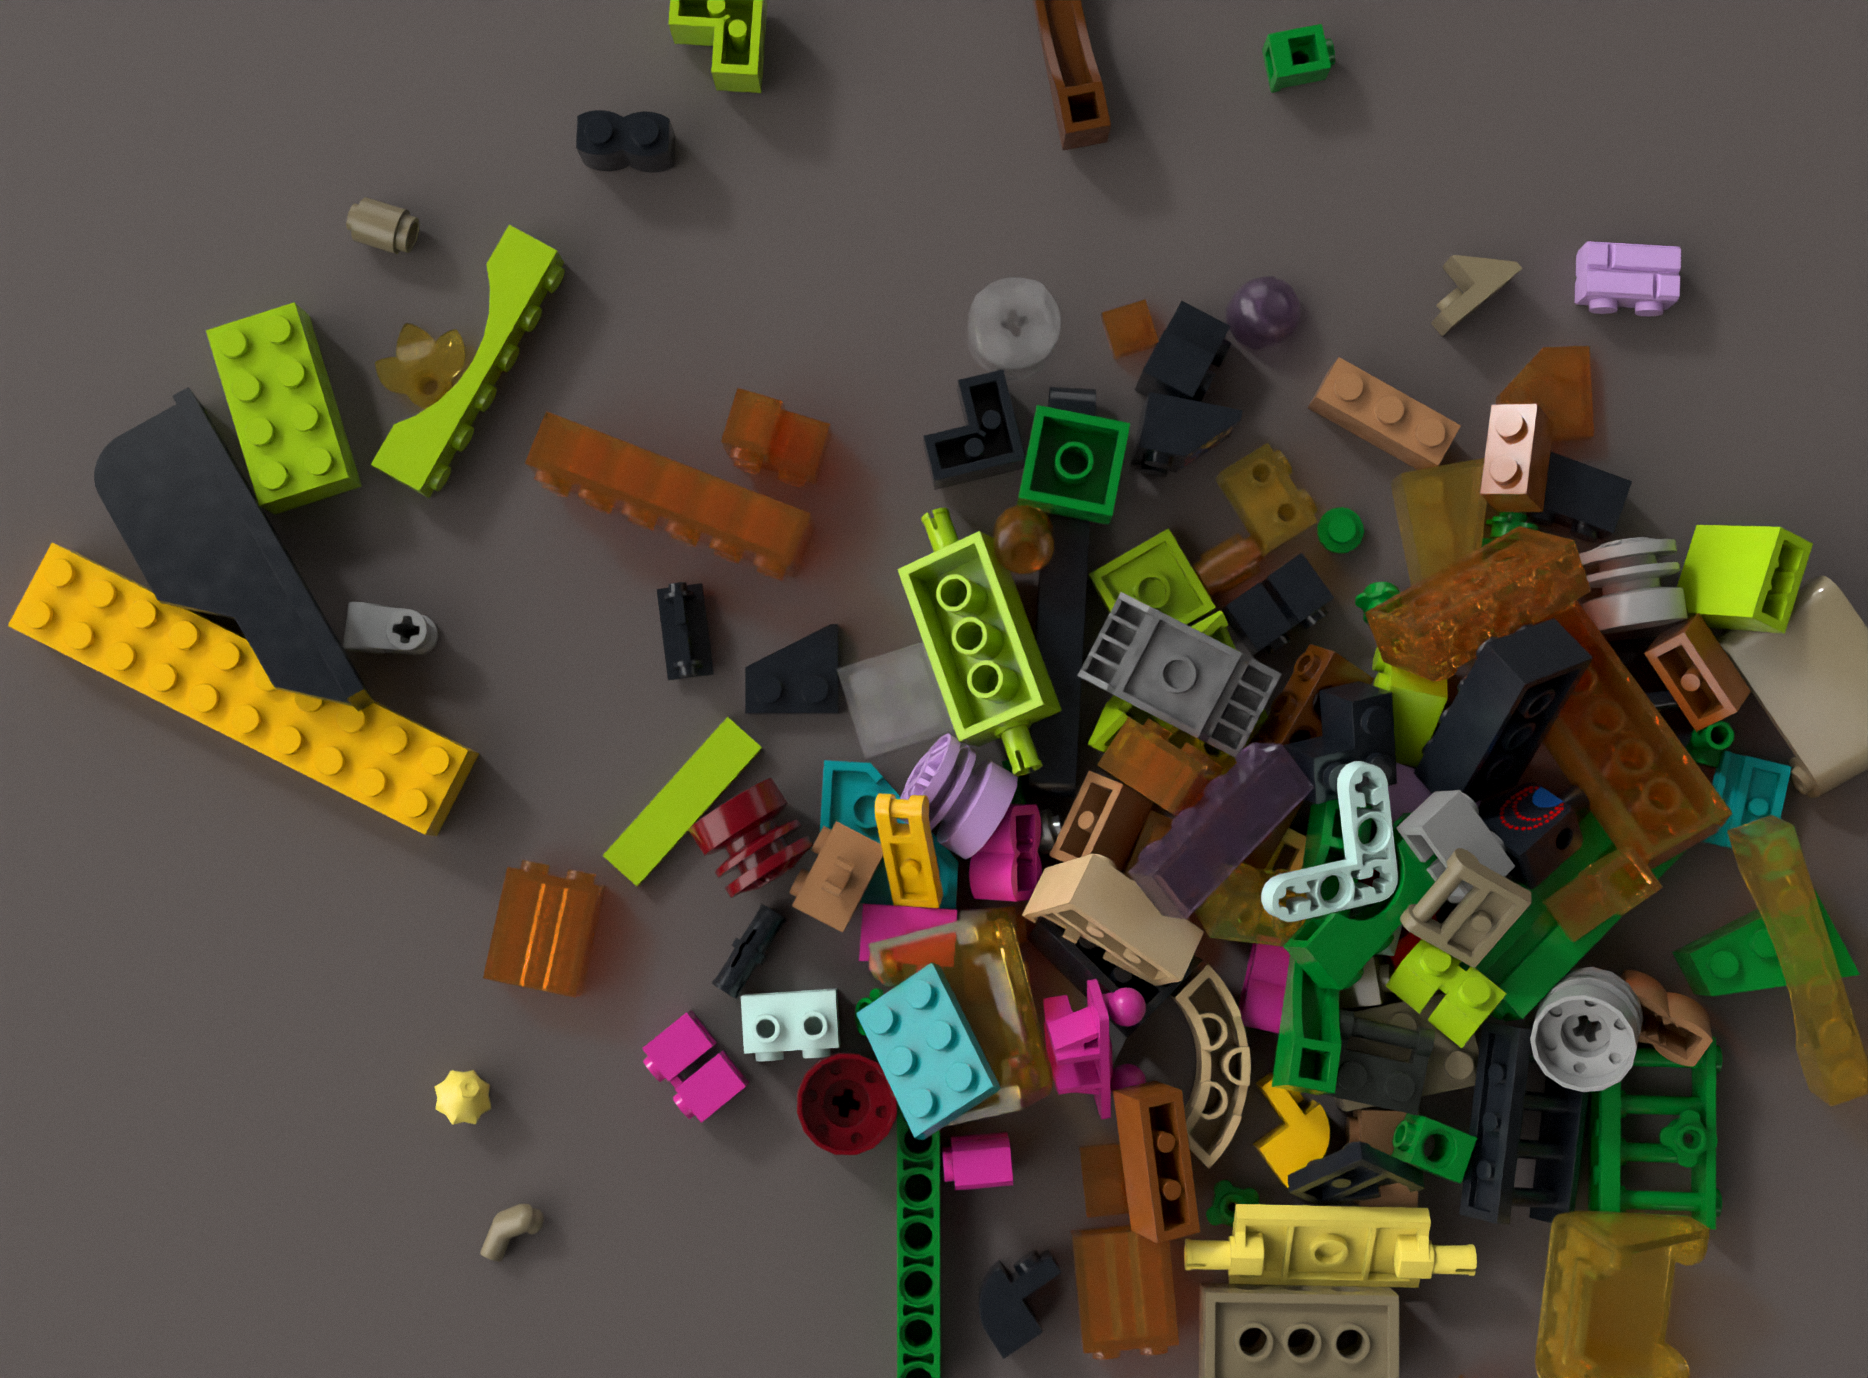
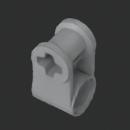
M364 602L348 603L343 644L345 650L372 654L396 653L417 656L425 655L432 651L437 644L439 638L438 628L435 622L428 616L421 615L419 612L411 609L392 608ZM415 626L420 628L419 635H413L410 639L405 637L406 629L411 630Z

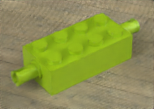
M946 507L932 510L934 518H931L928 512L921 517L934 552L897 570L959 742L976 747L1001 738L1013 769V775L1022 776L1031 773L1029 768L1032 767L1036 771L1043 765L1041 760H1039L1028 728L1031 727V724L1062 711L1000 542L981 531L959 540L950 517V510Z

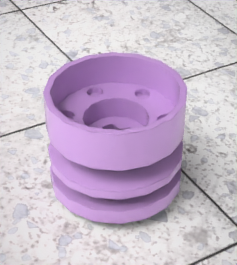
M947 733L940 737L916 764L905 784L900 799H909L911 795H926L929 800L931 830L941 821L937 841L960 857L968 859L984 846L1003 819L1015 794L1018 777L990 759L983 761L972 771L977 751L968 745L960 749L961 742ZM901 819L905 823L909 824L908 819Z

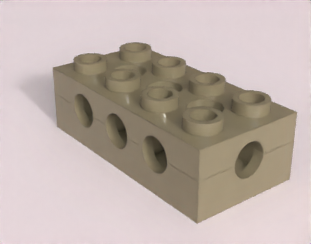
M1200 1283L1199 1378H1399V1295L1390 1287ZM1249 1328L1261 1330L1260 1337L1256 1343L1250 1346L1240 1345V1337L1245 1330ZM1297 1329L1308 1330L1307 1339L1303 1344L1297 1347L1288 1346V1339L1292 1332ZM1355 1330L1354 1340L1349 1346L1343 1348L1336 1347L1337 1338L1343 1331Z

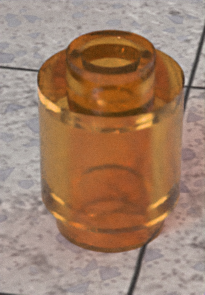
M1237 532L1200 554L1201 560L1192 564V568L1211 597L1219 591L1225 594L1259 574L1261 569L1258 563L1264 560V556L1251 536L1243 539Z

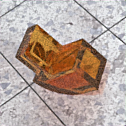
M1626 846L1609 853L1578 873V877L1542 902L1569 940L1575 942L1612 915L1623 916L1663 888V886L1635 848Z

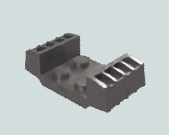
M1120 592L1077 676L1238 759L1282 674L1159 610Z

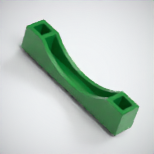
M1338 799L1311 806L1302 869L1345 859ZM1366 805V807H1357V809H1359V808L1372 809L1373 806H1368V805ZM1372 818L1365 820L1359 827L1358 837L1362 844L1369 843ZM1331 875L1322 882L1320 893L1324 901L1333 899L1337 895L1339 890L1338 878L1335 875ZM1352 877L1354 883H1358V879ZM1306 893L1298 894V896L1307 899ZM1346 909L1333 913H1338L1346 918H1349L1351 909ZM1307 919L1294 922L1293 934ZM1290 955L1272 1087L1313 1095L1335 1094L1342 1045L1339 1027V990L1319 988Z

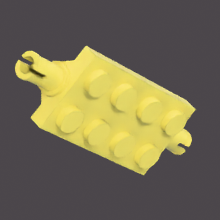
M1236 1204L1232 1236H1228L1227 1241L1191 1240L1186 1238L1184 1262L1185 1270L1190 1271L1191 1269L1228 1270L1229 1284L1419 1288L1420 1279H1431L1432 1274L1474 1276L1477 1267V1254L1473 1244L1432 1245V1241L1429 1240L1431 1219L1428 1208Z

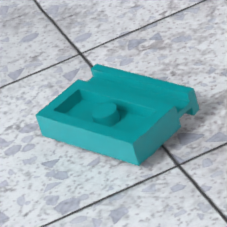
M1722 751L1718 768L1715 770L1705 819L1711 826L1701 835L1700 842L1764 858H1772L1792 767L1750 756L1734 754L1730 751Z

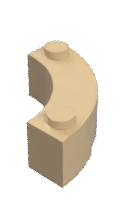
M1201 962L1169 996L1183 1012L1190 1026L1196 1048V1076L1190 1098L1184 1108L1189 1148L1210 1169L1222 1155L1240 1124L1248 1086H1250L1251 1060L1250 1047L1247 1043L1241 1013L1232 994L1212 967L1207 963Z

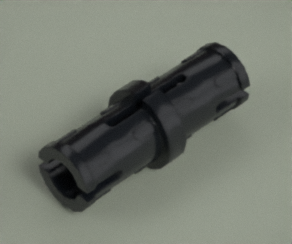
M761 904L760 909L741 939L736 937L731 946L734 947V950L717 977L712 981V984L737 999L758 963L763 965L766 961L767 956L764 954L787 919Z

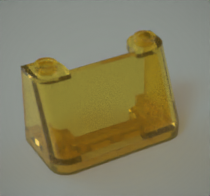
M998 908L868 944L871 953L869 956L870 970L873 976L886 987L899 985L930 963L941 966L1001 1087L998 1092L946 1126L1019 1111L1051 1093L1053 1075L1015 931L1008 914L1003 909Z
M1586 1210L1557 1214L1552 1221L1535 1353V1366L1539 1378H1689V1367L1686 1360L1675 1348L1665 1342L1676 1262L1689 1266L1698 1264L1705 1258L1710 1228L1694 1218L1683 1215Z

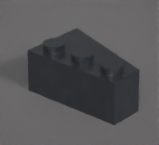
M1044 917L1027 936V939L1086 998L1087 980L1097 979L1102 994L1112 993L1120 988L1127 987L1137 990L1143 996L1146 1003V1012L1139 1023L1128 1027L1120 1026L1109 1016V1020L1127 1038L1203 961V959L1193 955L1182 981L1155 986L1103 959L1106 950L1082 937H1079L1076 944L1063 938L1062 936L1066 929Z

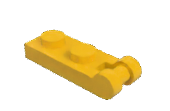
M879 793L875 801V819L893 905L939 908L943 898V890L929 822L928 797L926 795H911L909 799H896L894 794ZM897 818L908 819L909 824L897 823Z

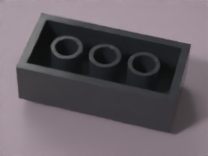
M1555 618L1536 625L1526 624L1516 632L1501 638L1498 636L1491 637L1478 648L1475 654L1477 660L1470 672L1459 682L1457 696L1452 705L1440 716L1439 722L1441 724L1434 737L1423 747V757L1414 771L1417 778L1432 794L1436 791L1461 790L1462 793L1469 796L1476 803L1517 785L1593 659Z

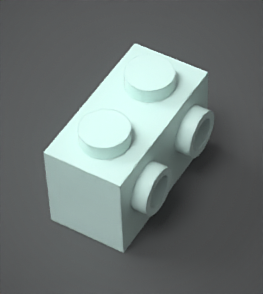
M837 988L754 993L741 996L744 1054L755 1053L756 1061L783 1060L784 1051L802 1050L803 1058H823L831 1056L830 1048L840 1047Z

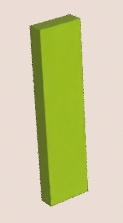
M727 717L602 856L634 885L639 887L688 833V829L705 814L763 748Z

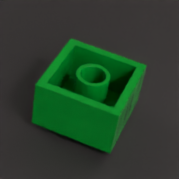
M1037 405L1016 507L1108 525L1113 516L1130 423Z

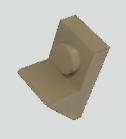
M1461 255L1450 256L1443 265V269L1458 287L1436 305L1441 312L1431 324L1443 337L1508 284L1523 268L1516 261Z

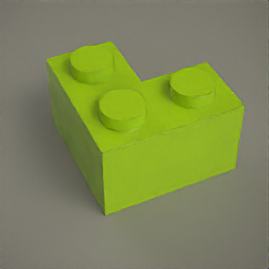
M670 0L668 25L674 44L713 46L711 73L716 90L762 93L767 0Z
M1392 627L1386 644L1379 643L1374 654L1372 670L1378 673L1373 686L1392 692L1396 763L1417 767L1423 757L1422 749L1431 740L1448 699L1447 639Z

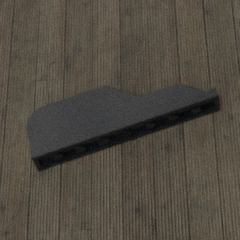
M189 387L172 396L176 405L121 434L104 448L96 462L94 471L96 490L160 603L236 620L272 685L277 690L353 706L358 712L375 702L263 508L259 506L256 496L205 408Z

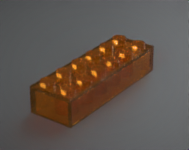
M546 411L525 461V464L536 474L534 480L543 484L542 488L565 498H568L570 491L577 493L579 498L585 500V505L595 510L611 514L613 508L622 511L621 514L628 517V522L653 531L655 525L666 528L665 531L671 534L670 538L696 548L699 541L708 544L710 549L714 550L713 554L735 564H739L741 558L753 562V565L757 567V572L778 581H782L784 575L796 578L816 528L811 513Z
M1562 582L1485 624L1475 648L1478 650L1491 637L1498 636L1501 638L1516 632L1526 624L1536 625L1555 618L1593 657L1543 740V744L1571 784L1577 785L1586 794L1590 802L1589 809L1636 876L1639 877L1718 832L1732 812L1566 584Z

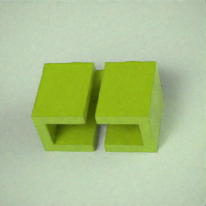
M1421 939L1403 959L1385 986L1419 1014L1438 989L1443 991L1446 995L1430 1015L1428 1021L1460 1048H1463L1507 993L1476 968L1470 966L1465 971L1459 966L1462 962L1461 960Z

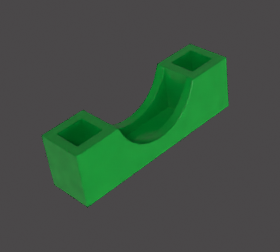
M1412 812L1403 813L1392 825L1398 871V884L1394 893L1383 901L1369 904L1361 913L1351 918H1346L1338 913L1308 918L1284 944L1283 947L1319 988L1343 990L1354 985L1364 973L1363 967L1372 956L1382 952L1394 940L1393 933L1402 924L1400 921L1402 913L1409 905L1417 904L1435 883L1426 869L1438 858L1434 853L1426 862H1420L1396 829Z

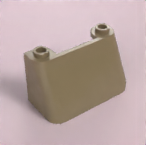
M1820 575L1801 582L1785 634L1727 629L1715 637L1754 697L1795 756L1789 760V765L1792 767L1789 779L1800 793L1807 794L1809 798L1820 797L1868 770V628L1841 589L1831 579Z

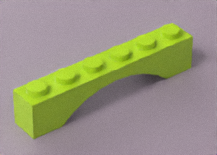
M508 225L486 264L490 285L489 315L484 337L473 362L458 383L438 402L416 416L393 425L371 463L373 467L427 498H430L434 490L438 492L443 488L451 473V467L448 465L457 450L463 451L472 438L474 427L471 425L480 410L485 412L493 402L497 392V388L494 385L502 371L508 372L514 365L519 355L517 345L524 332H531L535 328L542 314V308L539 306L547 292L553 293L563 279L565 269L562 266L564 261L557 250Z

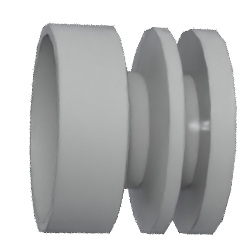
M1635 537L1601 544L1593 550L1575 556L1577 568H1599L1600 572L1579 579L1581 587L1602 588L1603 591L1602 597L1583 604L1588 635L1633 631L1677 623L1688 619L1684 589L1680 587H1661L1660 578L1680 571V564L1678 562L1657 563L1656 560L1657 558L1677 552L1675 539Z
M1595 967L1571 969L1542 998L1534 1020L1530 1041L1534 1059L1544 1074L1562 1087L1580 1092L1601 1091L1620 1082L1632 1068L1643 1022L1639 998L1629 983L1613 972ZM1587 1015L1588 1019L1581 1020V1016ZM1598 1021V1024H1597V1025H1592V1023H1591V1022Z

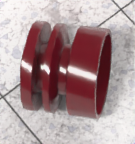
M771 777L733 797L688 829L704 856L715 854L724 849L728 852L730 857L715 871L718 878L738 868L741 876L725 887L731 898L741 893L759 890L794 868L801 857L814 845L808 835L790 845L785 838L798 830L802 825L798 819L777 826L773 820L785 809L788 803Z
M836 1053L820 1059L805 1073L797 1090V1115L804 1133L817 1147L834 1155H858L875 1148L889 1134L897 1116V1100L882 1068L877 1062L857 1053ZM844 1089L853 1090L852 1098L859 1101L858 1108L849 1109L847 1116L840 1115L839 1107L832 1103L834 1095L842 1096Z

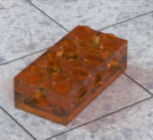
M1518 526L1365 612L1384 663L1434 682L1445 680L1456 674L1458 667L1476 658V651L1489 638L1494 636L1501 638L1516 632L1526 624L1536 625L1537 622L1551 614L1564 612L1574 606L1575 600L1591 592L1574 540Z

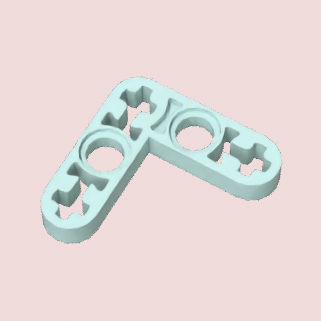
M1353 761L1340 771L1337 778V791L1345 859L1279 874L1270 878L1265 883L1261 893V902L1268 914L1286 922H1295L1380 902L1389 898L1394 893L1398 884V871L1388 782L1381 768L1366 762ZM1365 776L1369 778V785L1362 787V793L1356 791L1355 784L1362 782V778ZM1366 803H1369V804H1372V805H1373V808H1372V809H1368V808H1359V809H1357V807H1366ZM1372 818L1376 823L1377 833L1371 842L1362 844L1358 837L1359 827L1365 820ZM1373 869L1380 872V877L1373 880L1372 886L1360 882L1354 883L1352 878L1354 877L1359 880L1370 878L1373 876ZM1335 875L1339 881L1338 893L1333 899L1324 901L1320 893L1322 882L1327 877ZM1286 889L1299 894L1306 893L1307 899L1298 896L1288 899L1287 907L1279 904V898L1286 896Z

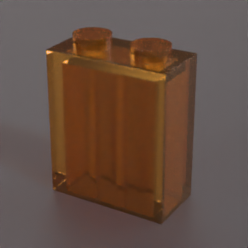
M522 859L521 868L507 867L483 979L575 998L582 996L606 885L594 883L596 874L568 869L566 877L548 874L550 865Z
M1131 1225L1070 1230L1080 1342L1083 1353H1092L1093 1359L1108 1360L1120 1357L1121 1350L1140 1349L1141 1355H1160L1168 1352V1346L1179 1345L1169 1241L1155 1243L1132 1231Z

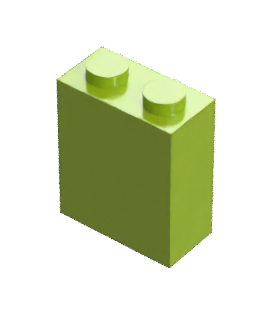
M1696 525L1677 587L1684 589L1688 619L1700 613L1709 628L1785 634L1813 543L1782 527Z

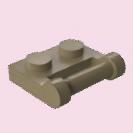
M1457 848L1447 859L1448 867L1417 904H1411L1402 913L1400 921L1412 934L1475 968L1531 904V892L1482 865L1468 850ZM1463 880L1473 885L1472 889L1442 924L1432 919V916Z

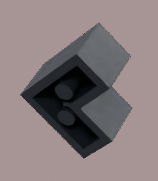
M1181 300L1168 327L1162 333L1148 359L1135 391L1148 397L1149 392L1201 402L1216 373L1208 369L1210 364L1219 368L1232 345L1231 342L1224 339L1231 326Z
M1001 369L959 379L957 393L966 426L923 436V446L934 490L1024 469L1025 455L1004 370Z
M1361 681L1319 690L1322 736L1282 745L1285 791L1315 804L1338 799L1337 778L1340 771L1353 761H1362L1381 768L1386 775L1388 786L1397 784L1392 692ZM1363 776L1362 782L1355 784V790L1362 793V787L1369 785V778Z

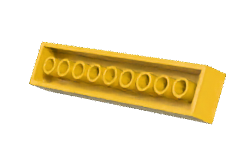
M51 543L8 624L9 627L424 835H438L479 755L478 752L377 702L358 712L353 706L277 690L272 685L245 636L193 610L162 604L157 600L151 589L55 543Z

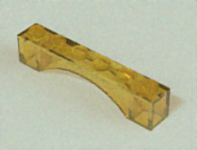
M1770 815L1727 830L1740 874L1761 913L1783 970L1794 1014L1795 1047L1808 1089L1831 1107L1868 1094V1061L1794 825Z

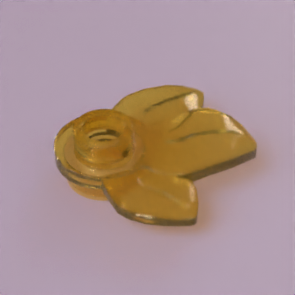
M406 323L403 325L397 340L396 357L382 358L375 362L379 380L391 392L407 394L416 406L427 409L453 388L452 379L462 370L465 363L464 341L457 329L447 331L435 341L423 329L411 323ZM431 380L437 381L438 388L435 393L431 395L423 393V386L426 382Z

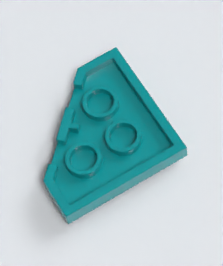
M824 760L820 831L823 826L832 829L837 821L881 844L875 819L876 797L879 793L894 794L896 799H900V796L871 763ZM897 818V823L907 824L901 819ZM932 833L943 890V898L939 908L956 909L958 861L947 848L937 841V837ZM884 857L860 903L893 905Z

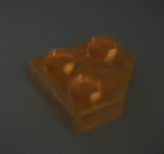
M1590 346L1543 347L1496 396V405L1538 404L1554 423L1552 441L1591 439L1594 437Z

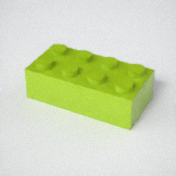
M293 302L206 330L259 506L273 514H277L362 487L309 314Z

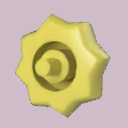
M452 1070L443 1082L434 1087L437 1094L435 1109L445 1114L452 1125L462 1122L476 1125L480 1116L491 1109L489 1099L490 1084L480 1079L474 1070L467 1072Z

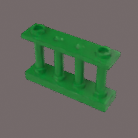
M1712 1036V1043L1695 1066H1684L1674 1063L1662 1056L1655 1048H1637L1633 1062V1066L1692 1068V1097L1626 1095V1092L1621 1090V1081L1601 1091H1589L1588 1220L1599 1226L1620 1227V1214H1625L1626 1210L1691 1211V1223L1704 1229L1716 1230V1217H1720L1722 1212V1196L1720 1190L1716 1188V1148L1703 1152L1697 1157L1696 1165L1691 1167V1192L1626 1190L1623 1185H1620V1167L1625 1166L1626 1162L1678 1163L1677 1155L1662 1143H1629L1624 1138H1621V1119H1624L1627 1114L1680 1115L1683 1110L1691 1109L1699 1113L1702 1125L1707 1130L1713 1131L1716 1134V1074L1721 1072L1723 1062L1721 1048L1719 1045H1716V1037Z

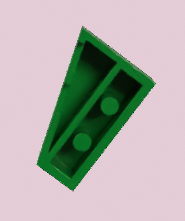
M1794 889L1672 952L1693 994L1705 996H1719L1860 975L1816 890Z

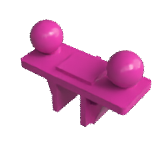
M1097 979L1087 980V1007L1079 1011H1072L1067 995L1043 998L1045 1015L1044 1034L1049 1067L1058 1095L1067 1093L1093 1094L1102 1120L1111 1118L1110 1091L1113 1094V1090L1146 1083L1143 1071L1133 1064H1121L1113 1068L1112 1042L1109 1036V1016L1120 1026H1133L1144 1017L1146 1003L1143 996L1133 988H1120L1115 992L1102 994Z

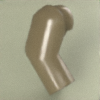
M520 1203L497 1213L492 1221L480 1254L490 1260L502 1262L512 1237L525 1232L533 1235L540 1231L544 1222L542 1211L532 1208L530 1204Z

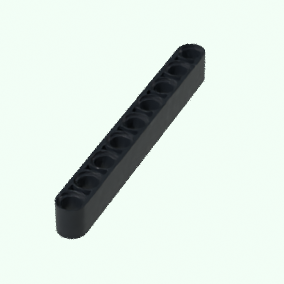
M1050 387L1048 407L1095 416L1096 389ZM1042 512L1035 640L1062 711L1031 724L1030 736L1043 766L1036 771L1032 767L1029 768L1031 773L1028 774L1027 795L1074 798L1081 696V677L1077 675L1082 668L1090 521Z

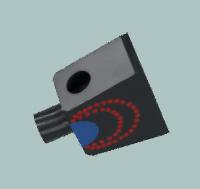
M1527 782L1478 807V815L1487 828L1504 842L1505 853L1515 865L1509 874L1532 890L1582 846L1583 837L1576 816L1590 807V802L1583 790L1575 784L1570 785L1555 796L1536 782Z

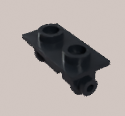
M686 582L668 584V588L657 589L668 681L714 675L703 583L687 585Z

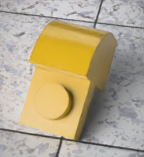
M1270 1072L1255 1084L1283 1122L1253 1143V1145L1279 1181L1288 1188L1289 1174L1306 1167L1312 1160L1324 1157L1329 1144L1330 1127L1327 1115L1320 1103L1312 1100L1300 1109L1297 1104L1304 1100L1300 1092L1272 1087L1273 1074Z

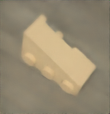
M1089 854L1044 869L1022 914L1023 917L1034 923L1039 916L1054 922L1066 929L1062 936L1063 938L1076 944L1079 937H1082L1106 950L1103 959L1155 986L1183 980L1204 933L1203 930L1189 921L1190 917L1184 911L1164 904L1153 896V891L1150 887L1139 881L1130 880L1116 870L1117 866L1112 860L1099 854Z

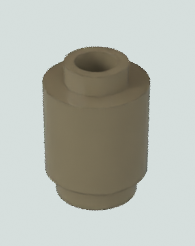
M364 197L359 204L354 203L351 206L346 221V227L351 231L353 241L393 254H398L400 251L406 253L412 251L418 237L420 225L419 219L411 216L409 210L368 197Z

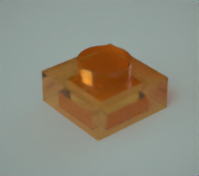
M1145 299L1101 313V320L1114 360L1154 348L1159 340Z

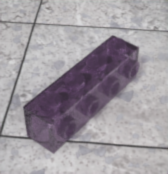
M1256 742L1241 750L1235 759L1237 763L1225 775L1213 779L1203 791L1205 795L1193 807L1183 810L1173 819L1171 823L1173 828L1161 840L1152 842L1141 851L1138 856L1140 861L1128 873L1162 916L1186 920L1314 788L1282 744Z

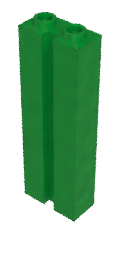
M1646 756L1626 763L1589 800L1590 807L1576 816L1583 837L1582 846L1532 890L1514 877L1511 879L1514 883L1531 892V904L1475 967L1507 993L1491 1013L1496 1019H1503L1505 1022L1523 1019L1711 826L1685 797L1680 799L1669 788L1671 782ZM1461 962L1459 965L1465 971H1467L1470 968V966L1464 962Z

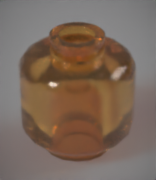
M1016 505L1006 509L997 518L993 527L994 553L998 562L1004 568L1017 574H1031L1041 570L1049 563L1054 553V533L1049 517L1042 510L1030 506Z

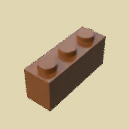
M1156 1080L1113 1090L1131 1230L1155 1243L1199 1233L1200 1226L1182 1090Z

